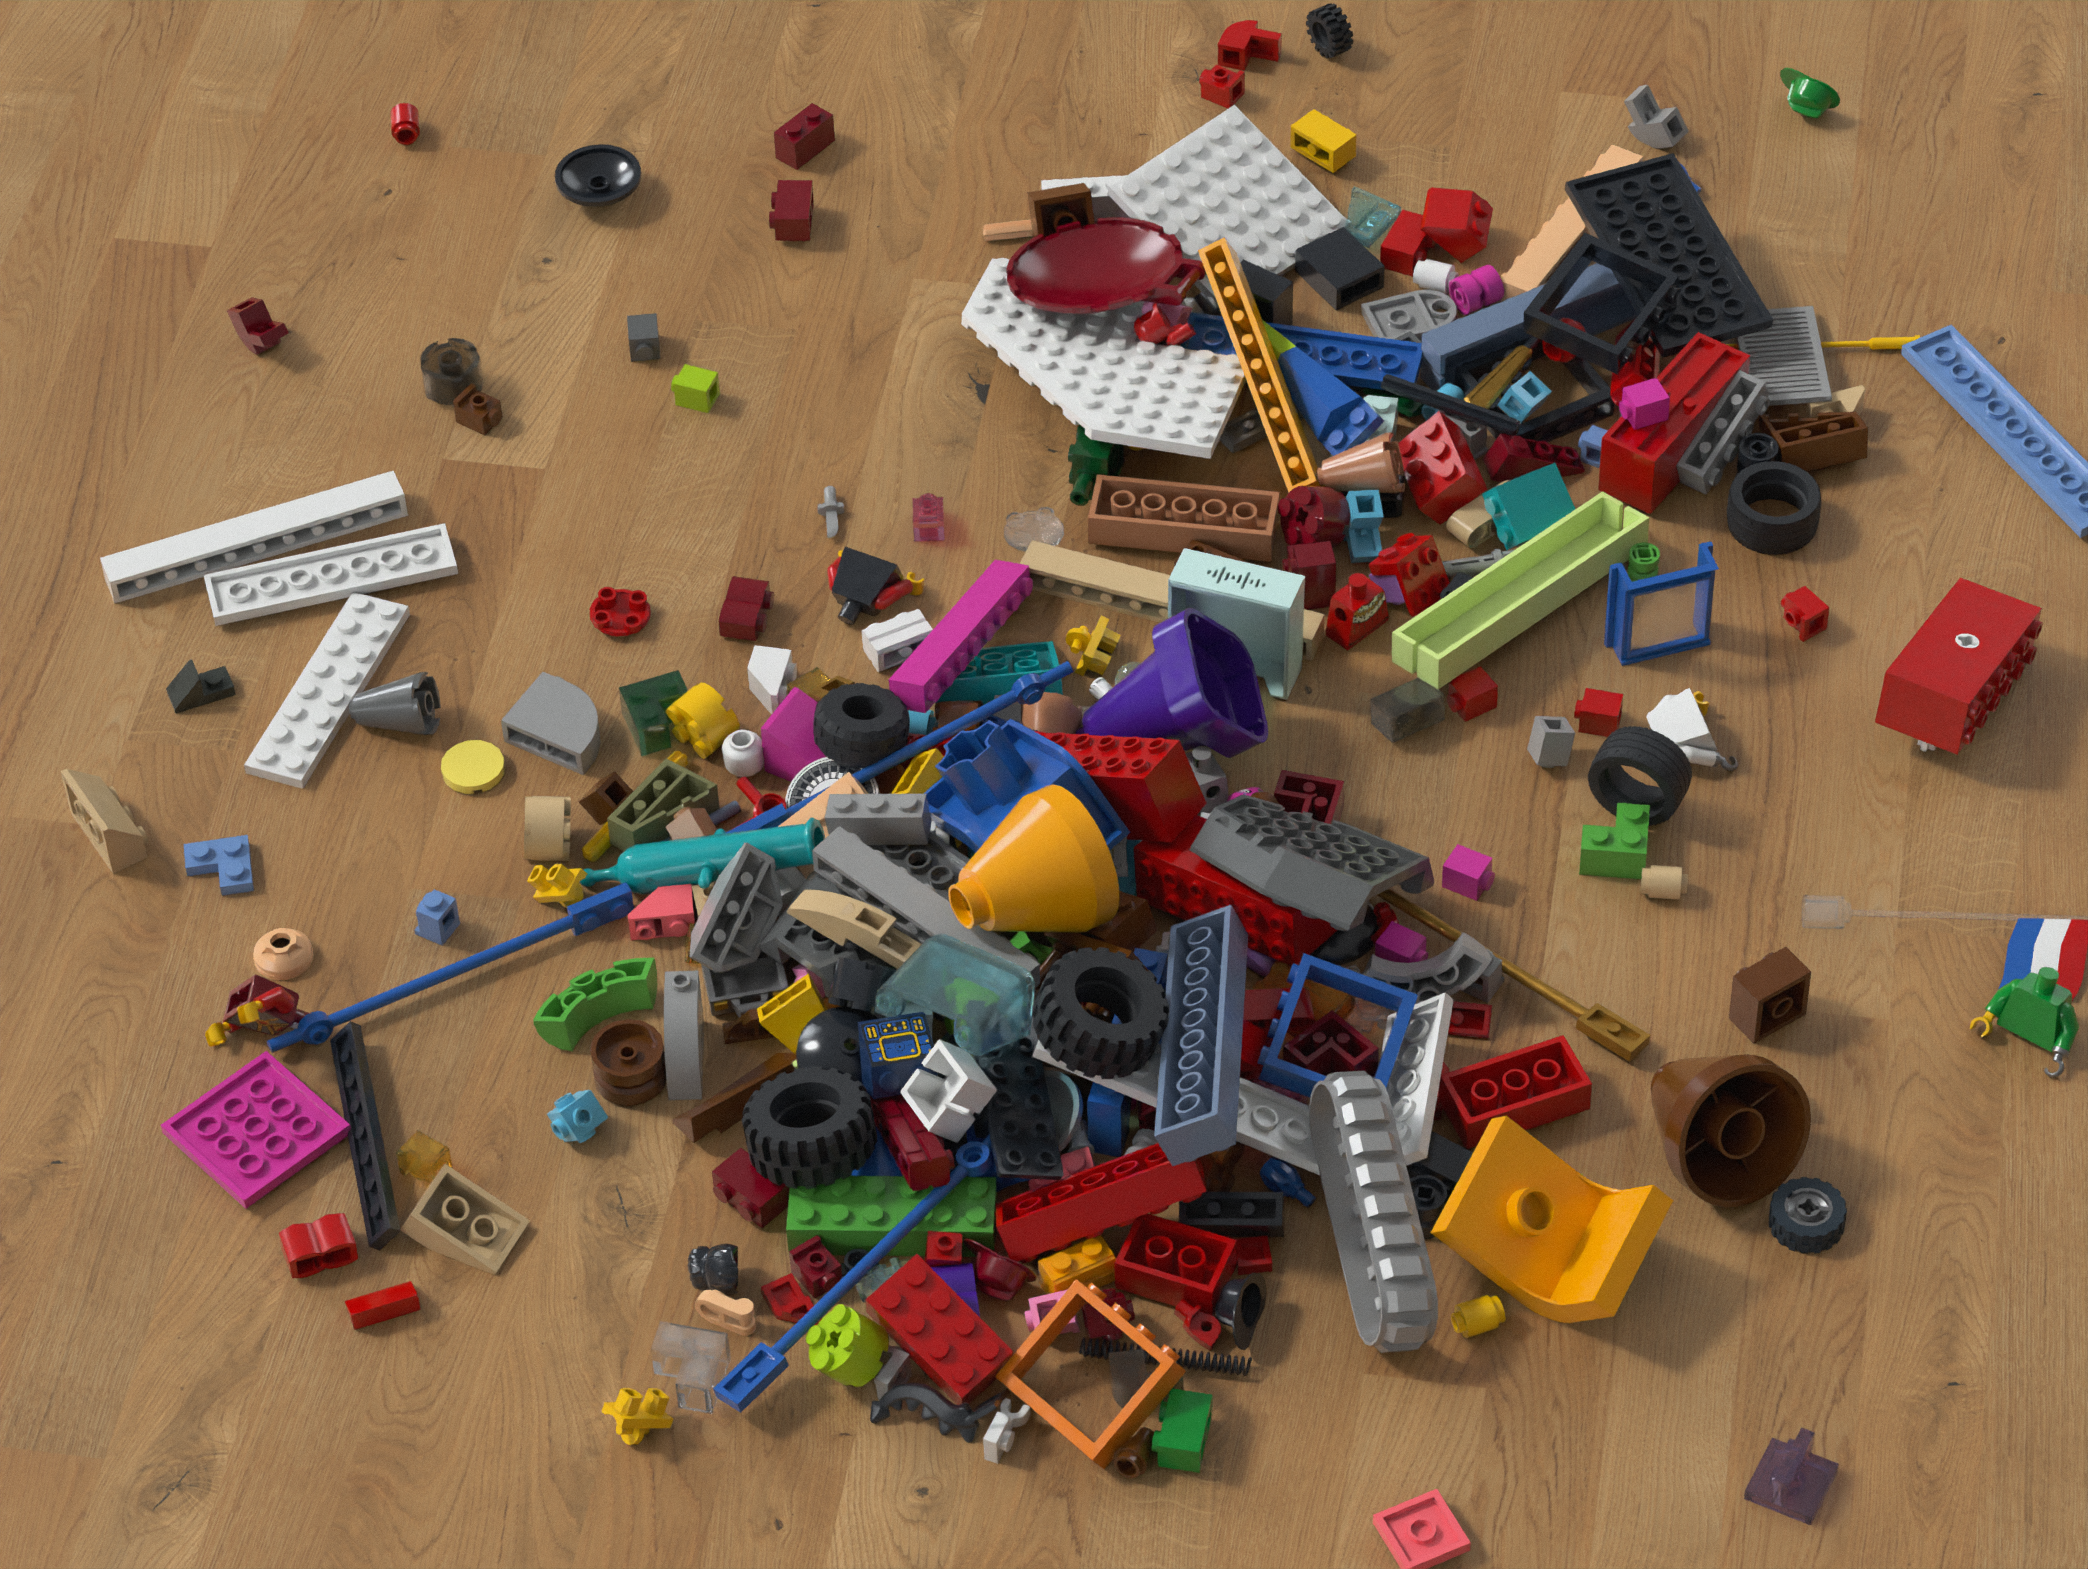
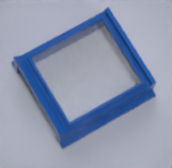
M1711 541L1699 544L1696 567L1632 582L1622 562L1610 565L1604 645L1606 648L1613 647L1622 666L1711 644L1709 633L1715 570L1719 569L1712 556L1713 544Z

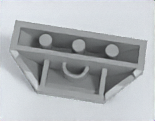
M747 842L743 844L718 876L691 932L690 958L716 973L756 962L761 952L759 945L773 927L783 906L773 857Z

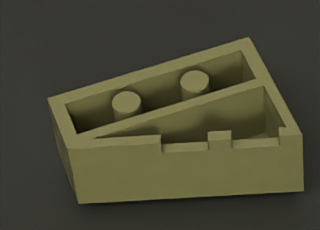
M665 759L607 818L610 844L625 851L637 844L661 842L670 837L666 826L675 820L673 816L679 810L685 807L705 808L709 815L720 809L717 784Z

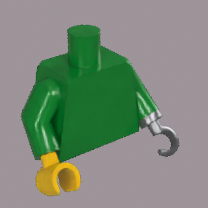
M2042 967L2038 974L2029 973L2023 980L2015 978L1998 989L1985 1007L1987 1011L1985 1015L1974 1018L1971 1021L1970 1030H1973L1981 1020L1986 1024V1030L1982 1033L1981 1037L1987 1036L1993 1030V1019L1995 1017L1998 1018L1997 1025L2055 1053L2052 1060L2059 1063L2058 1071L2050 1073L2047 1068L2044 1069L2047 1076L2055 1078L2064 1072L2065 1067L2062 1058L2068 1057L2079 1030V1022L2075 1009L2071 1005L2072 993L2070 990L2057 984L2059 973L2053 968Z

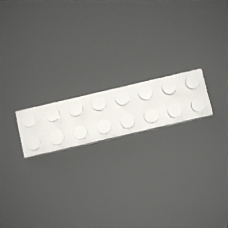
M444 523L205 574L204 580L215 626L348 598L352 592L367 594L458 574V569Z
M352 592L244 764L246 774L304 788L349 715L350 701H353L356 694L363 692L410 616L409 606Z

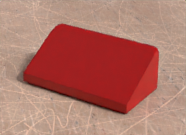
M1453 1001L1448 1035L1489 1039L1492 1005Z
M411 1281L345 1301L354 1330L421 1310L418 1294Z

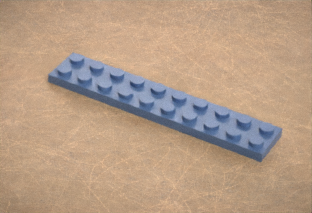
M1952 325L1902 345L1901 355L2080 538L2088 535V462Z

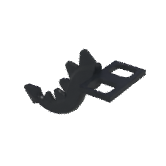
M901 1384L886 1392L879 1401H872L870 1421L871 1423H878L890 1417L889 1407L892 1406L899 1411L902 1409V1401L906 1400L908 1409L912 1412L920 1404L923 1405L921 1416L924 1420L937 1417L942 1435H947L954 1428H957L964 1440L970 1443L974 1440L977 1427H979L978 1419L995 1410L1010 1392L1008 1389H1005L980 1403L972 1410L969 1403L954 1404L939 1391L926 1384Z

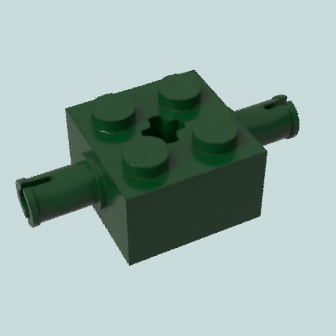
M1080 424L1077 428L1076 443L1070 445L1068 452V462H1072L1069 474V484H1073V490L1070 493L1072 503L1078 506H1085L1089 500H1092L1097 475L1119 477L1125 463L1124 445L1091 440L1085 435V428Z

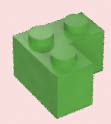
M1617 803L1615 827L1583 825L1579 875L1641 879L1642 868L1646 866L1650 805Z

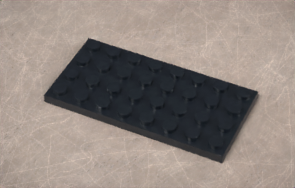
M1674 153L1566 182L1565 191L1592 236L1679 274V288L1681 292L1677 296L1676 304H1671L1668 307L1661 324L1655 325L1650 333V337L1662 358L1678 354L1698 332L1722 342L1772 328V316ZM1612 270L1635 312L1639 315L1657 290Z

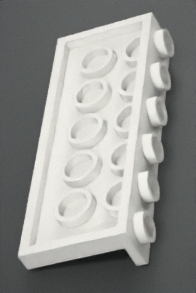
M1442 993L1415 1004L1386 1087L1406 1166L1423 1160L1428 1155L1453 1006V999L1447 993ZM1396 1013L1388 1015L1381 1056Z

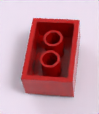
M1440 411L1398 442L1403 461L1404 475L1420 511L1439 525L1447 521L1455 511L1473 501L1487 490L1460 426Z
M1148 1213L1141 1215L1134 1221L1114 1262L1115 1288L1173 1306H1177L1182 1299H1185L1194 1308L1197 1305L1203 1307V1313L1214 1315L1221 1290L1230 1281L1237 1266V1240Z

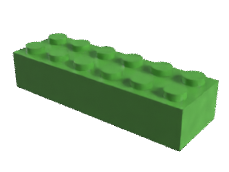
M850 1176L844 1180L842 1178L837 1179L834 1184L828 1186L821 1184L816 1185V1188L806 1189L805 1186H798L797 1189L790 1188L786 1226L788 1252L816 1235L821 1238V1243L832 1255H846L853 1249H864L870 1252L934 1188L932 1185H929L928 1189L912 1191L904 1176ZM965 1177L885 1256H914L916 1254L925 1256L928 1231L961 1233L962 1257H977L964 1244L965 1239L974 1240L995 1252L996 1177Z

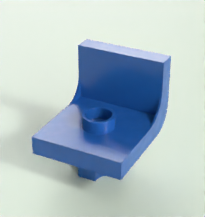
M1012 719L1008 720L1001 727L988 720L977 729L960 731L943 746L946 754L935 766L942 778L923 793L927 796L931 819L936 826L966 844L975 853L1022 797L1047 785H1058L1065 788L1084 805L1100 829L1109 851L1131 833L1090 775L1067 750Z

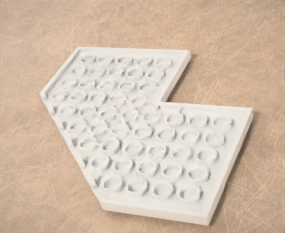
M992 258L962 312L961 324L966 329L972 328L977 332L976 338L988 348L994 347L998 351V357L1009 367L1015 366L1019 370V376L1030 386H1038L1041 389V395L1053 406L1059 405L1063 409V415L1074 425L1080 424L1085 428V435L1091 440L1211 459L1246 382L1236 354L1222 355L1209 350L1196 351L1184 349L1178 345L1164 346L1154 344L1153 342L1140 341L1134 331V322L1137 317L1143 315L1142 307L1145 301H1139L1111 311L1091 314H1066L1035 308L1019 300L1010 291L1006 273L1009 259Z

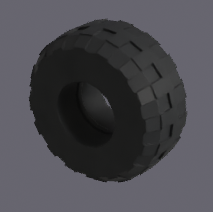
M845 684L829 691L816 705L813 720L815 744L828 759L834 760L837 764L857 769L865 768L907 746L910 729L909 712L903 701L888 689L874 684Z

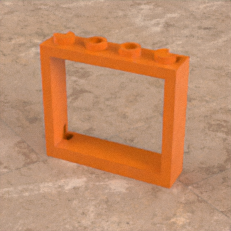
M1076 1279L995 1377L1091 1460L1105 1469L1114 1459L1115 1452L1134 1435L1186 1371L1176 1363L1180 1356L1166 1344L1161 1349L1152 1342L1156 1338L1152 1332L1141 1323L1136 1328L1127 1322L1131 1318L1128 1312L1116 1302L1112 1307L1108 1306L1103 1301L1107 1295L1092 1282L1086 1287ZM1086 1302L1160 1362V1365L1095 1443L1021 1380Z

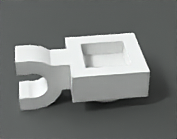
M1005 1398L1002 1401L1001 1412L996 1413L983 1438L985 1460L998 1464L1003 1452H1009L1015 1437V1433L1011 1430L1013 1427H1020L1028 1421L1031 1415L1030 1406L1024 1404L1018 1413H1011V1400Z

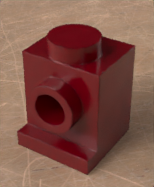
M818 1235L789 1251L791 1273L814 1299L825 1292H829L842 1279L841 1264L821 1243V1238Z

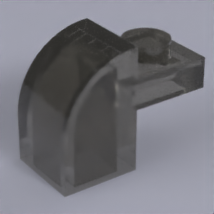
M1143 1349L1108 1353L1111 1391L1115 1401L1121 1408L1125 1407L1153 1373L1146 1371ZM1183 1376L1172 1389L1184 1390ZM1169 1393L1164 1397L1162 1401L1168 1402Z

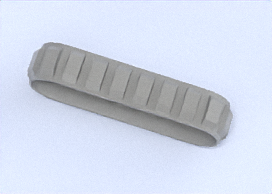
M1365 1071L1335 1072L1314 1085L1309 1105V1127L1356 1327L1363 1342L1366 1345L1374 1346L1381 1353L1418 1350L1423 1343H1427L1432 1339L1436 1330L1438 1297L1386 1087L1381 1080L1372 1078Z

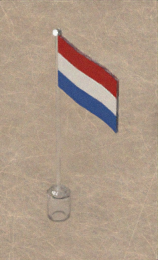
M1803 896V928L1843 929L1845 923H1850L1851 916L2017 921L2007 946L2003 979L1999 989L2015 978L2023 980L2029 973L2038 974L2042 967H2050L2059 973L2057 984L2070 990L2073 1002L2083 981L2088 947V916L1851 910V904L1845 903L1844 896Z

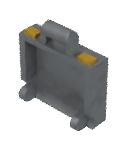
M762 950L756 962L716 973L701 964L712 1016L736 1012L740 1018L748 1010L759 1008L788 988L783 964L781 965Z

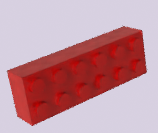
M1159 1143L996 1203L997 1229L1009 1258L1021 1263L1030 1262L1036 1259L1040 1253L1053 1249L1058 1251L1065 1249L1074 1240L1082 1237L1091 1239L1101 1235L1106 1228L1115 1225L1119 1227L1127 1226L1141 1215L1147 1213L1151 1215L1159 1214L1167 1210L1169 1205L1182 1201L1187 1203L1198 1199L1203 1192H1206L1203 1167L1199 1157L1194 1161L1172 1166Z

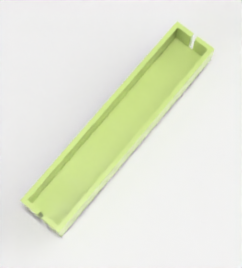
M1602 491L1393 631L1392 662L1411 674L1417 672L1418 678L1436 689H1440L1609 573L1610 565L1621 562L1623 564L1629 560V550L1633 545L1641 542L1648 543L1649 517L1627 506L1624 508L1623 519V503Z

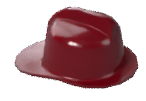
M964 1240L966 1247L977 1256L974 1270L975 1284L984 1294L1007 1302L1015 1297L1025 1282L1036 1281L1035 1273L1025 1265L1001 1256L974 1240Z

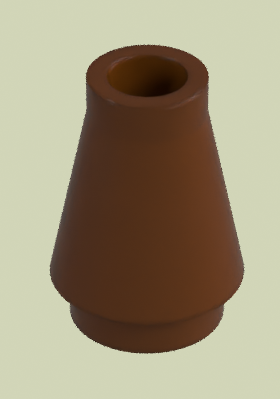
M1146 1427L1139 1428L1136 1434L1115 1452L1114 1468L1123 1477L1134 1479L1138 1475L1145 1473L1152 1452L1154 1432Z

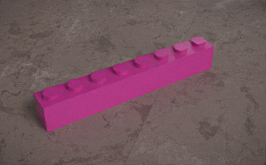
M994 560L890 677L889 690L903 701L907 710L926 713L939 700L945 690L953 684L958 675L966 669L971 660L979 654L985 644L992 639L998 629L1005 624L1011 614L1018 609L1024 599L1031 594L1033 580L1030 578L1029 565Z

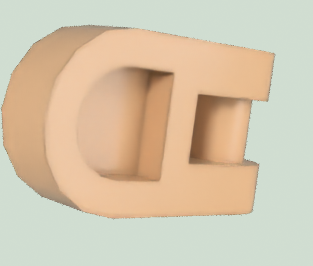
M704 1290L695 1301L694 1306L698 1314L710 1323L742 1336H749L756 1330L754 1304L747 1298L734 1300L727 1297L721 1291Z

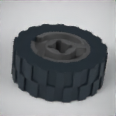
M1807 1177L1790 1179L1787 1183H1782L1772 1195L1768 1221L1771 1234L1774 1238L1778 1239V1243L1782 1246L1785 1245L1794 1252L1799 1251L1803 1254L1814 1252L1816 1254L1821 1253L1825 1249L1829 1250L1833 1244H1837L1840 1241L1841 1235L1844 1233L1847 1208H1845L1846 1201L1841 1197V1192L1832 1187V1184L1827 1181L1823 1182L1819 1178L1811 1179Z

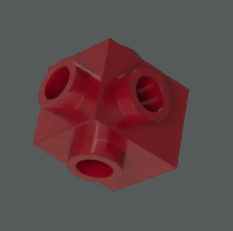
M1114 1288L1101 1290L1107 1295L1103 1301L1108 1306L1112 1307L1116 1302L1131 1315L1127 1322L1135 1321L1131 1300L1126 1301V1297L1121 1292L1116 1293ZM1088 1302L1081 1307L1085 1334L1090 1339L1102 1337V1340L1111 1341L1123 1338V1331Z

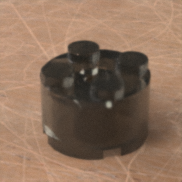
M460 338L447 339L448 343L438 345V341L426 347L420 357L426 397L437 403L452 405L453 407V400L471 383L476 385V389L479 391L482 390L484 383L477 348L471 342Z

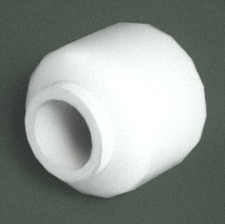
M737 730L728 735L723 741L724 764L731 774L738 777H748L758 773L763 768L762 739L757 733L749 730Z

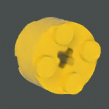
M701 682L700 684L697 683L666 709V714L675 725L672 732L677 740L683 744L689 741L693 745L695 752L701 758L706 759L723 745V741L728 735L740 729V724L732 708L726 711L721 705L725 699L710 685Z

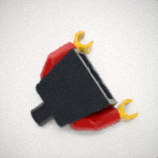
M846 546L844 550L838 552V558L827 568L829 589L832 591L837 603L843 605L838 614V619L849 625L855 624L860 612L877 616L881 610L886 609L908 594L920 595L924 589L925 579L922 578L915 581V573L908 572L907 578L903 579L904 576L897 564Z

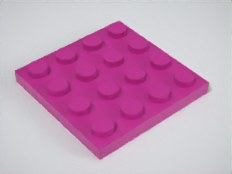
M267 1051L161 1124L162 1133L245 1209L347 1137L351 1129L347 1121Z

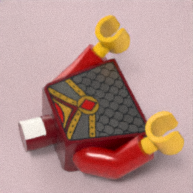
M255 974L230 991L223 1023L211 1024L205 1032V1037L208 1045L213 1047L227 1041L226 1031L233 1033L242 1027L275 1036L288 1027L297 1029L301 1019L309 1013L297 1008L299 1000L297 992Z

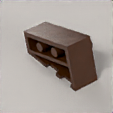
M1857 412L1818 413L1817 418H1798V413L1788 414V419H1769V414H1759V433L1769 435L1777 441L1779 446L1777 461L1796 465L1807 472L1867 458L1868 427Z

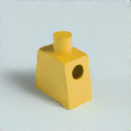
M809 973L757 1008L760 1024L795 1055L798 1040L804 1027L813 1017L828 1010Z

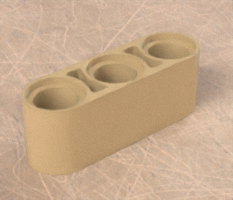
M1510 480L1503 481L1502 483H1500V484H1498V485H1501V484H1503V483H1506V482H1508V481H1510ZM1482 495L1455 511L1446 525L1447 530L1469 548L1477 547L1497 534L1496 525L1492 516L1486 511Z

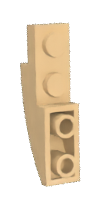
M804 890L787 910L789 915L839 945L844 946L850 940L900 971H904L919 953L922 945L894 928L897 918L872 905L841 894L820 890Z

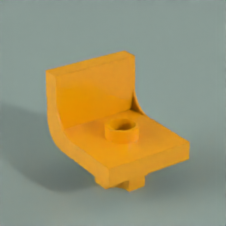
M1508 1116L1491 1119L1431 1234L1533 1312L1554 1321L1573 1323L1615 1316L1674 1200L1655 1185L1618 1190L1597 1184L1573 1169Z

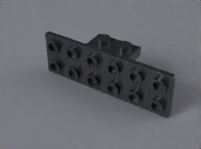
M970 1002L966 1009L976 1063L997 1089L980 1114L976 1112L973 1114L975 1120L972 1124L974 1125L976 1138L985 1139L990 1134L996 1172L1000 1178L1061 1180L1064 1173L1042 1060L1033 1057L1038 1038L1033 1026L1032 1008L1026 1005H1017L1013 1008L1008 1004Z

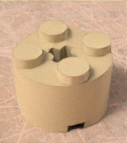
M525 796L524 859L569 861L570 842H563V840H570V818H564V816H570L571 797Z

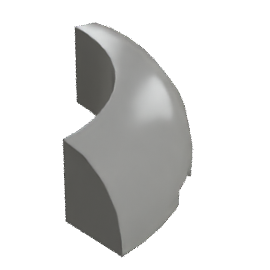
M1463 932L1458 940L1446 951L1424 961L1400 963L1388 961L1372 954L1362 974L1417 994L1418 997L1415 1004H1418L1442 993H1447L1450 996L1461 989L1463 991L1478 979L1492 959L1490 953L1483 945Z

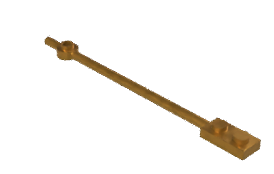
M1390 888L1376 895L1453 943L1462 934L1461 931ZM1490 950L1496 958L1502 960V972L1577 1017L1576 1029L1629 1062L1649 1045L1650 1034L1599 1003L1587 1009Z

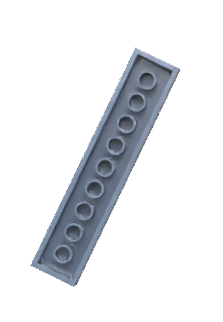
M1232 905L1173 925L1170 930L1165 999L1169 1003L1170 1012L1168 1014L1169 1021L1162 1035L1154 1137L1172 1166L1191 1162L1198 1157L1215 1151H1223L1230 1146L1236 1145L1248 933Z

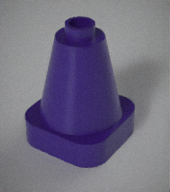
M1187 608L1154 626L1152 639L1155 651L1084 712L1082 718L1083 727L1076 731V734L1099 736H1137L1139 738L1180 740L1184 751L1193 750L1198 746H1207L1227 758H1233L1265 742L1268 738V724L1256 671L1247 648L1235 633L1194 608Z

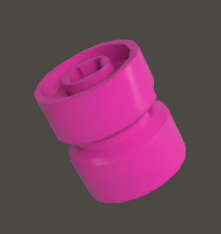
M1488 264L1473 270L1471 274L1467 273L1450 280L1449 293L1457 310L1461 314L1467 315L1481 309L1483 305L1488 306L1502 300L1504 297V287L1498 272L1493 266Z

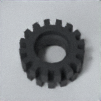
M1328 3L1309 12L1306 17L1308 19L1306 26L1309 27L1307 33L1311 35L1310 41L1315 43L1314 48L1316 51L1320 50L1322 57L1325 56L1326 59H1329L1352 48L1351 45L1354 40L1351 38L1353 37V32L1349 30L1351 24L1350 22L1347 23L1346 19L1348 17L1346 14L1342 15L1340 7L1337 8L1336 4Z

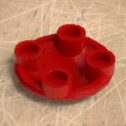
M612 587L601 588L598 592V597L593 601L589 609L590 620L594 627L604 634L615 637L629 636L639 632L647 625L651 617L647 595L641 590L631 591L627 589H614Z

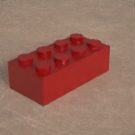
M1564 1035L1442 1074L1440 1077L1439 1102L1466 1149L1478 1145L1493 1118L1508 1116L1521 1128L1528 1130L1589 1110L1591 1106L1592 1083Z
M918 1254L914 1255L865 1299L866 1313L876 1323L885 1328L887 1334L909 1354L910 1358L957 1405L964 1402L970 1404L997 1379L995 1376L1013 1356V1350Z

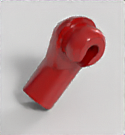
M1387 902L1377 903L1373 908L1378 925V930L1371 936L1374 945L1392 921L1399 924L1394 910L1390 908Z

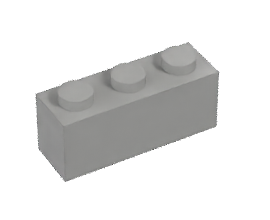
M829 794L825 814L829 835L840 826L847 832L856 834L866 845H928L932 819L926 794Z

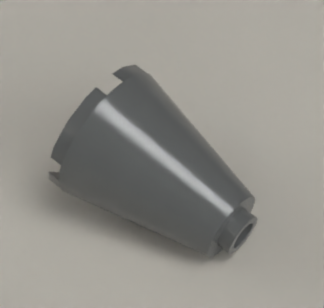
M419 672L358 693L354 696L353 701H350V716L352 719H355L358 725L432 735L437 731L440 723V718H435V709L441 708L436 681L433 676L427 677L428 672Z

